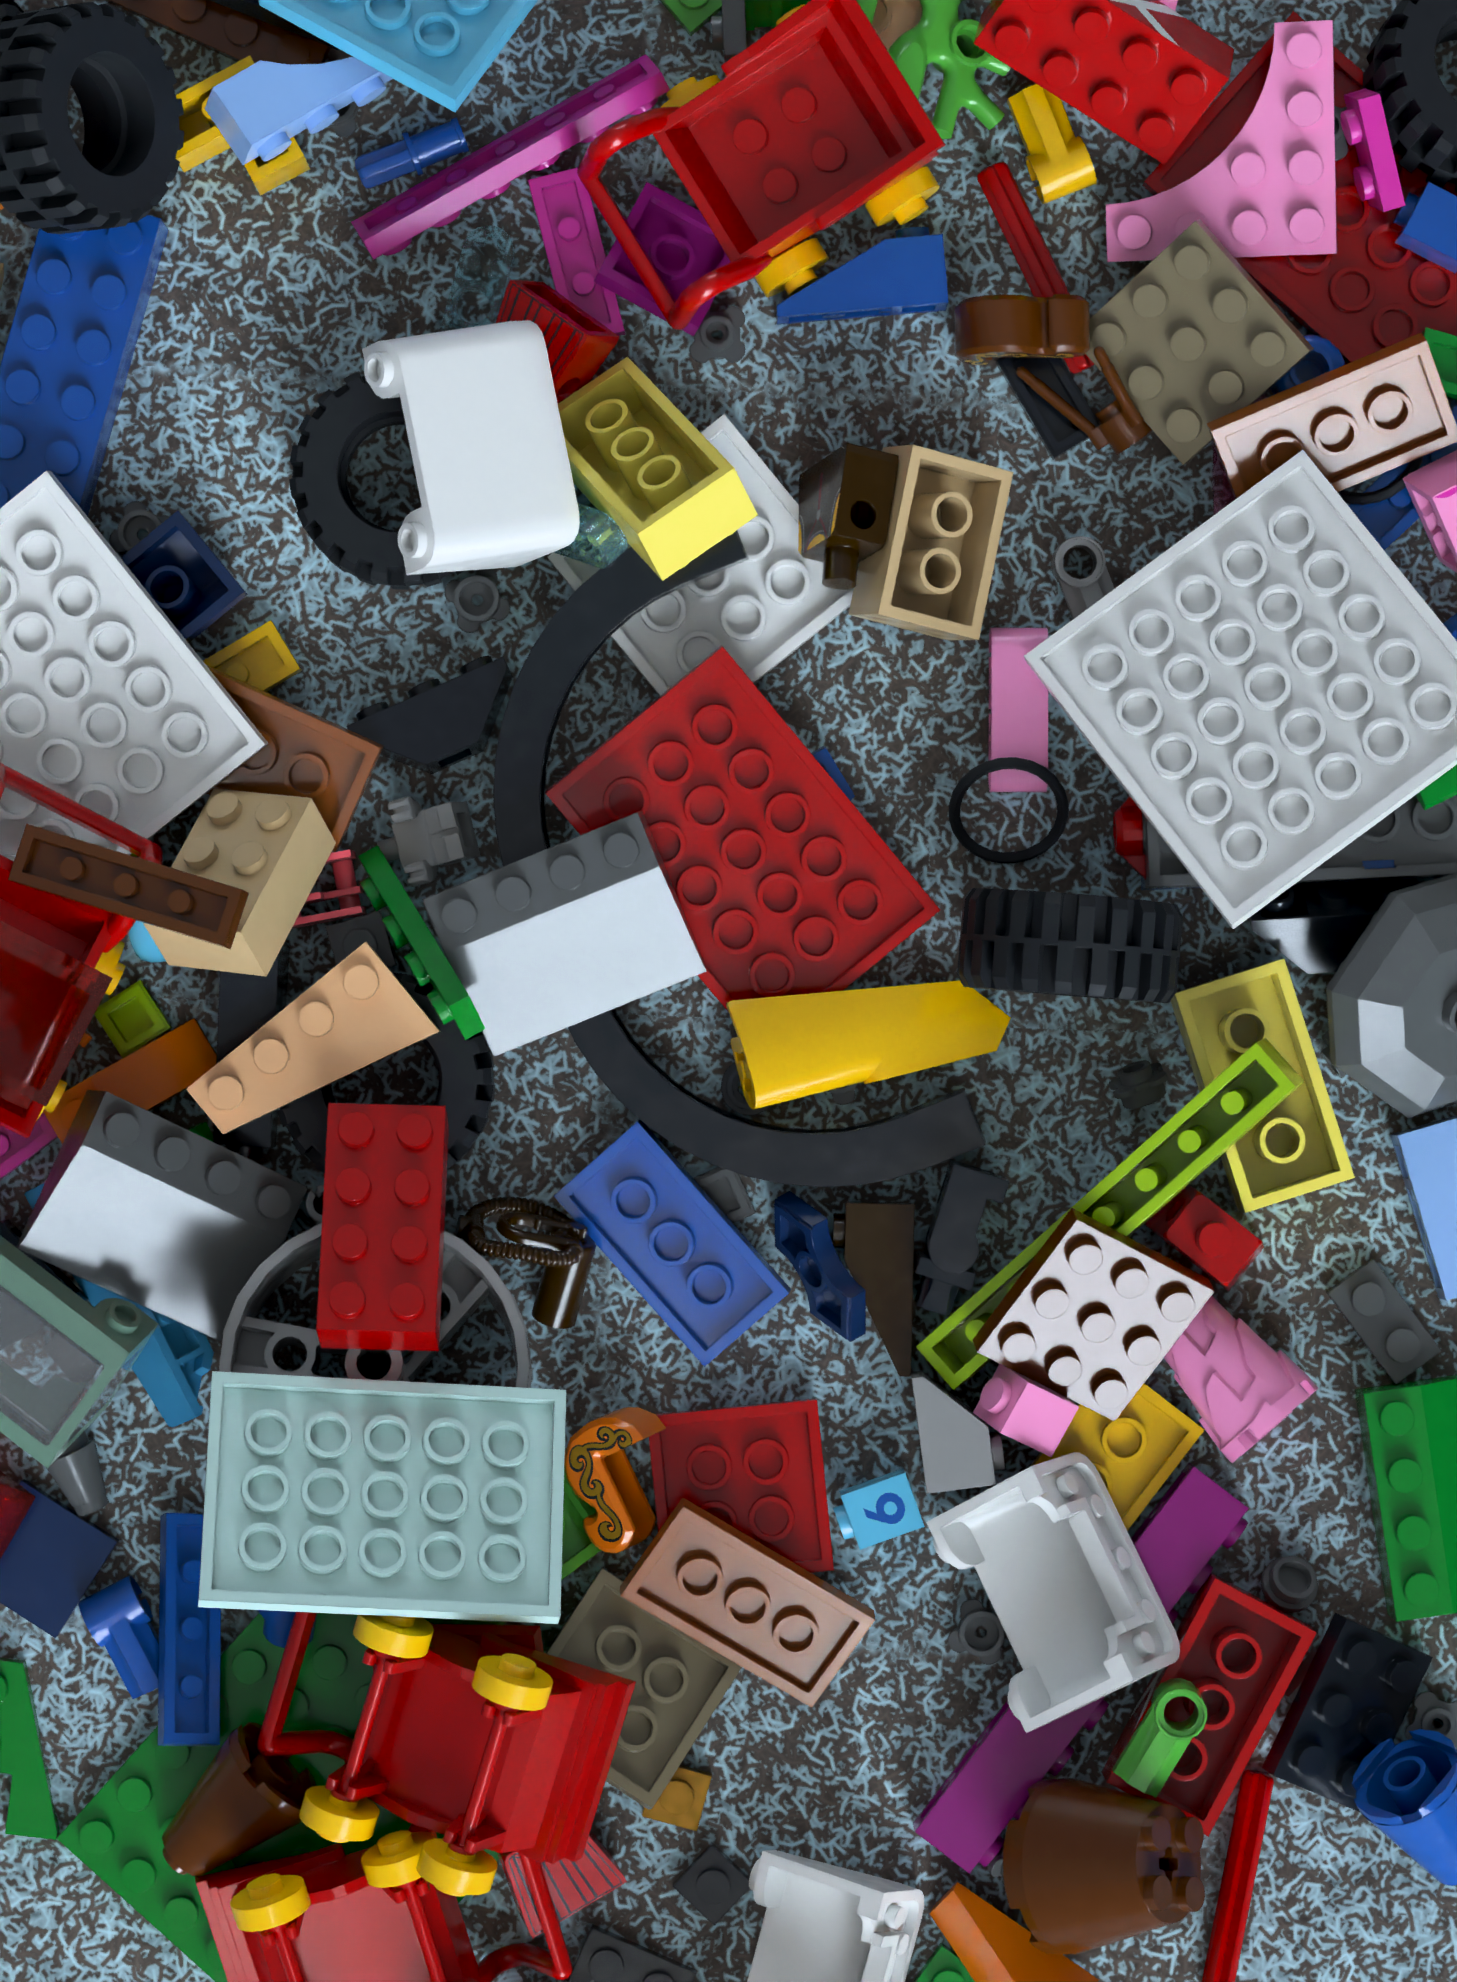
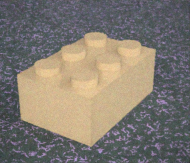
M914 444L883 447V452L899 455L887 539L882 549L859 562L856 587L853 590L848 615L948 641L979 640L1013 472Z
M213 789L171 868L243 889L249 895L231 949L143 923L168 965L267 977L336 844L312 798Z

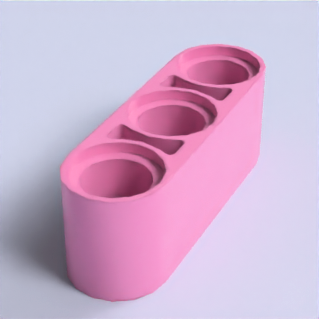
M990 627L989 709H991V714H989L988 761L997 758L1017 757L1032 760L1048 769V689L1027 664L1024 655L1048 638L1047 628ZM1001 769L988 773L989 792H1047L1048 784L1038 776L1027 771Z

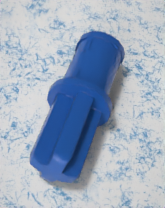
M456 117L447 123L409 136L406 131L402 133V140L358 156L355 159V167L363 186L366 189H371L415 171L418 176L423 175V168L459 153L469 152V148Z

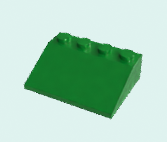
M1457 1375L1402 1382L1396 1385L1388 1384L1355 1389L1387 1614L1396 1622L1457 1613Z

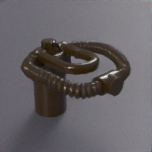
M520 1197L486 1199L470 1207L465 1216L459 1215L455 1236L462 1238L478 1254L489 1257H507L508 1259L513 1257L514 1260L519 1258L521 1261L525 1259L526 1262L531 1261L533 1264L544 1265L532 1310V1316L535 1320L546 1326L558 1329H567L575 1326L596 1249L594 1240L586 1235L587 1227L573 1221L567 1215L549 1205L545 1206L544 1203L539 1205L538 1201L533 1202L532 1199ZM497 1213L502 1214L499 1216L496 1224L497 1231L505 1238L518 1244L485 1239L484 1219ZM512 1225H524L539 1231L537 1233L519 1230ZM541 1230L549 1231L550 1234L546 1235L544 1234V1231Z

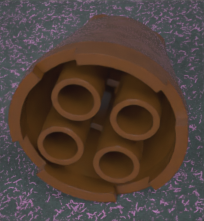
M1044 1779L1034 1783L1027 1789L1030 1797L1021 1812L1019 1820H1009L1003 1849V1877L1010 1909H1020L1023 1919L1032 1933L1029 1942L1042 1952L1048 1954H1080L1182 1920L1189 1912H1197L1203 1906L1205 1890L1200 1880V1849L1204 1840L1203 1828L1197 1818L1187 1817L1180 1809L1173 1805L1078 1779Z

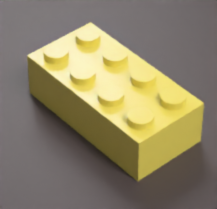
M628 356L558 403L573 483L662 581L758 516L735 468Z
M1285 959L1268 962L1178 991L1171 999V1004L1200 1092L1252 1045L1265 1038L1304 1080L1298 1088L1220 1156L1237 1210L1247 1213L1355 1178Z

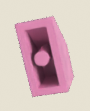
M999 1364L992 1379L983 1387L980 1400L973 1413L999 1433L1052 1457L1079 1406L1065 1396Z

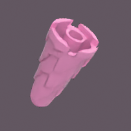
M1213 1296L1209 1298L1164 1357L1175 1372L1173 1377L1202 1417L1198 1421L1231 1463L1247 1452L1291 1414L1292 1410L1319 1389L1309 1376L1283 1351L1279 1350L1276 1352L1242 1319L1238 1318L1236 1320Z

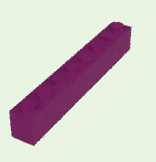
M1190 1462L1131 1537L1172 1624L1179 1614L1173 1609L1175 1604L1186 1590L1191 1594H1195L1201 1588L1213 1570L1208 1561L1221 1545L1229 1549L1238 1540L1248 1524L1242 1517L1249 1508ZM1102 1697L1026 1733L1020 1720L1012 1713L1007 1699L913 1822L914 1831L969 1874L977 1863L986 1867L1004 1844L1005 1839L1000 1836V1833L1007 1826L1009 1820L1013 1817L1019 1820L1021 1812L1030 1797L1027 1789L1034 1783L1041 1781L1047 1772L1056 1776L1062 1770L1074 1752V1748L1069 1745L1071 1740L1082 1726L1090 1731L1104 1715L1109 1703Z

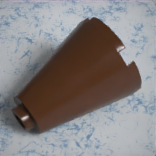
M248 1722L243 1728L241 1724L230 1733L162 1835L164 1845L163 1856L169 1866L177 1873L182 1875L188 1873L195 1877H201L302 1822L299 1818L300 1809L306 1790L317 1786L314 1777L307 1767L299 1774L288 1760L292 1755L265 1756L261 1754L258 1750L257 1742L262 1725L256 1722Z

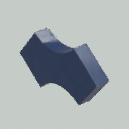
M791 1191L775 1199L774 1204L775 1247L791 1262L797 1271L808 1296L810 1313L846 1340L854 1341L866 1334V1290L853 1279L839 1259L830 1237L827 1217Z

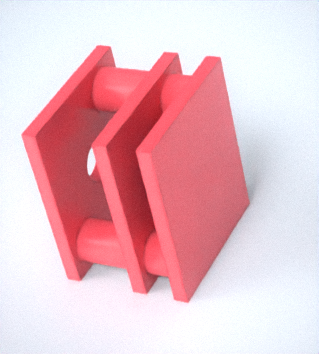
M348 849L330 854L325 865L332 864L336 890L310 893L304 904L338 898L340 910L302 917L300 911L292 929L367 914L366 907L361 906L359 894H363L361 886H357L352 860L356 859L355 851Z

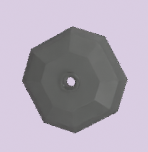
M1457 873L1390 892L1326 987L1331 1064L1409 1119L1457 1104Z

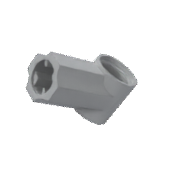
M1084 536L1071 537L1060 544L1054 551L1051 559L1052 574L1060 585L1072 619L1115 589L1106 567L1105 553L1100 544L1092 538ZM1070 548H1083L1091 555L1093 568L1088 577L1083 579L1073 578L1065 571L1063 558Z

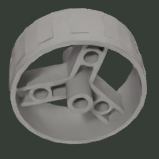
M322 1223L286 1241L257 1267L238 1294L222 1333L223 1340L218 1372L321 1377L314 1375L318 1367V1355L320 1353L346 1355L344 1365L347 1378L367 1379L365 1378L366 1374L379 1369L388 1372V1374L377 1380L412 1382L483 1301L488 1298L502 1318L514 1350L517 1374L516 1387L531 1388L532 1366L528 1331L515 1297L512 1296L488 1261L465 1241L444 1231L441 1299L448 1304L450 1312L446 1318L440 1321L439 1351H415L405 1364L401 1350L321 1348L317 1330L255 1318L273 1291L297 1270L320 1259ZM289 1345L299 1346L307 1352L305 1363L294 1371L282 1370L275 1364L278 1352Z

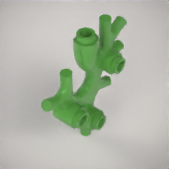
M857 0L872 24L878 0ZM920 0L922 14L919 23L898 37L888 50L918 100L927 65L932 63L938 71L943 73V82L932 120L942 139L952 138L958 111L961 107L968 109L988 130H991L1002 120L1005 113L979 87L974 77L977 68L982 67L1003 77L1009 72L1011 67L973 44L979 22L973 19L960 21L958 7L963 0Z

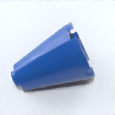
M1424 1729L1409 1731L1412 1739L1395 1744L1393 1739L1389 1738L1376 1746L1363 1758L1353 1776L1352 1785L1356 1790V1799L1354 1798L1356 1806L1368 1821L1437 1881L1444 1885L1455 1886L1457 1885V1748L1452 1740L1438 1731Z

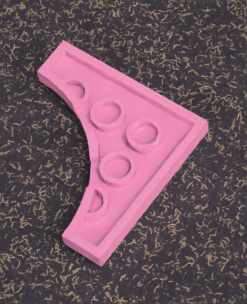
M1333 20L1274 23V43L1270 68L1262 93L1242 130L1213 162L1181 184L1151 197L1131 202L1106 204L1107 262L1153 261L1194 221L1199 219L1234 258L1337 254Z

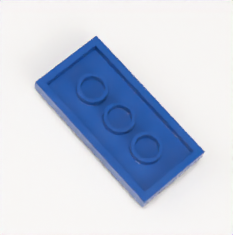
M638 1120L554 1195L576 1222L587 1227V1235L594 1240L595 1244L704 1367L792 1290L641 1120Z

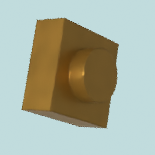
M680 1765L654 1807L650 1810L644 1807L642 1816L697 1831L712 1773Z

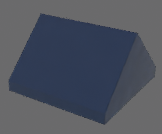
M176 511L121 557L188 643L248 595L179 511Z

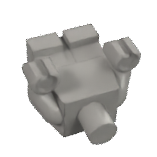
M410 796L388 803V810H393L394 815H390L392 822H394L391 825L394 837L378 841L377 845L388 862L400 859L404 873H409L410 878L406 879L409 886L416 887L434 881L437 877V866L450 865L481 856L467 801L447 802L424 810Z

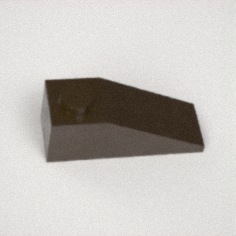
M845 1201L844 1213H833V1246L835 1248H844L843 1258L853 1279L866 1290V1307L898 1375L911 1377L915 1204Z

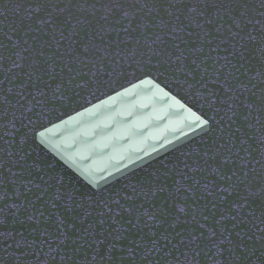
M212 1371L198 1607L558 1624L561 1617L566 1390Z

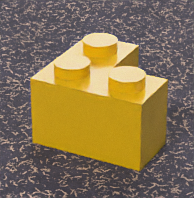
M250 55L176 95V99H182L184 115L179 116V130L184 131L183 147L177 151L175 159L180 161L179 166L184 173L231 148L204 108L214 86L255 64ZM294 136L290 138L292 141L291 145L275 158L264 162L259 156L244 165L260 196L310 169Z

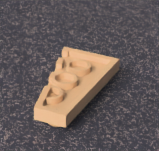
M364 942L186 1090L221 1133L226 1134L296 1099L340 1080L357 1070L382 1060L397 1051L440 1032V1030L369 943Z

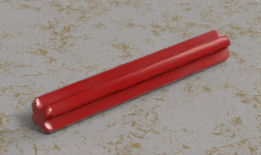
M999 162L985 168L978 174L977 180L1033 296L1052 297L1054 294H1070L1008 165L1005 162ZM1086 354L1080 357L1064 358L1070 372L1073 374L1083 372L1095 365Z
M1245 1770L1242 1774L1202 1982H1235L1274 1785L1273 1777L1265 1772Z

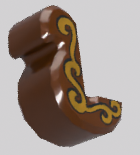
M1000 294L967 298L961 301L954 309L955 356L963 363L984 366L990 363L993 357L1074 358L1083 356L1090 349L1089 302L1082 296L1070 294H1054L1052 297Z

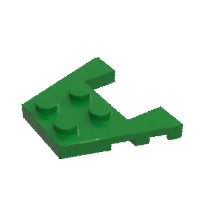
M0 1658V1773L12 1775L5 1834L56 1840L59 1836L60 1827L58 1817L55 1814L48 1768L45 1765L39 1735L40 1728L27 1664L24 1660Z

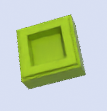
M142 980L137 981L92 1011L122 1058L144 1047L172 1028Z

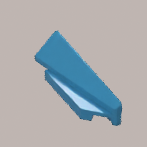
M45 1183L24 1194L32 1210ZM73 1275L93 1307L104 1299L119 1298L133 1303L158 1323L157 1328L132 1366V1370L169 1427L178 1426L200 1416L203 1406L199 1405L197 1399L201 1378L210 1371L214 1354L206 1336Z

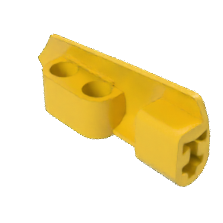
M960 980L732 1000L727 1002L726 1005L738 1036L731 1038V1047L741 1087L748 1105L753 1110L860 1082L868 1084L997 1051L1011 1017L974 988L963 987Z

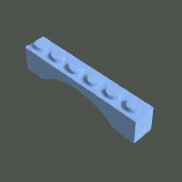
M355 57L322 64H282L260 60L214 86L204 109L242 165L259 156L265 162L284 152L292 143L290 138L305 129H308L310 134H315L328 127L339 117L337 111L348 104L355 102L358 107H361L373 101L385 91V83L393 78Z

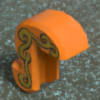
M624 1407L588 1422L570 1437L565 1451L564 1466L566 1479L574 1493L596 1510V1513L583 1520V1528L590 1541L597 1548L608 1553H619L644 1541L651 1535L656 1522V1517L626 1456L624 1448L666 1429V1427L656 1414L639 1407Z

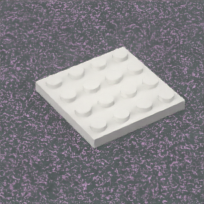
M725 414L709 425L701 434L735 468L758 516L737 529L749 560L693 582L658 599L634 615L611 635L613 640L659 696L721 645L753 684H755L851 605L854 588L837 590L825 587L822 584L823 562L803 558L799 553V505ZM600 514L578 532L574 542L551 553L548 556V560L575 592L601 567L631 546L608 520Z

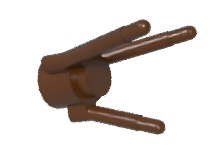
M1101 346L1094 349V355L1116 399L1095 414L1101 422L1098 426H1095L1024 366L1017 367L1016 375L1084 432L1097 451L1109 444L1115 454L1118 455L1152 431L1133 404L1114 365L1111 363L1105 349Z

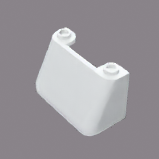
M530 320L494 323L382 340L362 349L365 362V378L374 393L383 399L400 397L422 506L405 517L398 532V546L403 555L406 575L518 567L567 547L574 542L580 525L579 508L543 333L536 323Z
M1073 1452L1030 1466L926 1522L933 1536L935 1551L944 1562L951 1564L957 1569L975 1568L1023 1671L1015 1674L1010 1679L1007 1698L1012 1713L1020 1720L1026 1733L1151 1675L1179 1659L1180 1644L1176 1631L1098 1470L1085 1455Z
M777 1850L762 1851L761 1858L756 1861L751 1870L749 1887L753 1891L756 1904L767 1908L747 1982H905L924 1910V1895L921 1890L899 1882Z

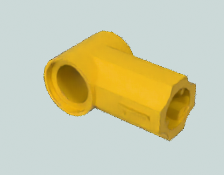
M1038 84L1022 89L1017 94L1008 98L1007 104L1028 154L1025 157L1027 169L1031 180H1038L1039 186L1034 188L1042 204L1097 184L1096 173L1088 150L1080 136L1075 137L1060 98Z

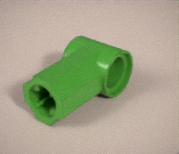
M1182 1678L1169 1679L1157 1687L1151 1699L1150 1708L1112 1768V1771L1126 1783L1155 1798L1192 1738L1196 1737L1204 1729L1207 1721V1707L1199 1689L1193 1683ZM1184 1696L1194 1702L1195 1708L1192 1715L1182 1722H1174L1164 1716L1166 1704L1175 1697Z

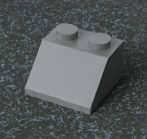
M923 1371L911 1372L926 1493L996 1485L994 1471L1005 1470L1002 1440L999 1432L989 1433L987 1423L973 1413L974 1410Z

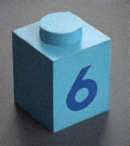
M904 1468L840 1490L843 1504L833 1508L844 1540L855 1537L860 1550L925 1527Z

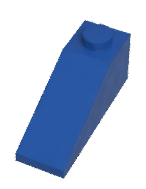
M909 227L896 230V238L881 241L777 304V325L946 311L948 306V290L943 234L930 235L928 227Z

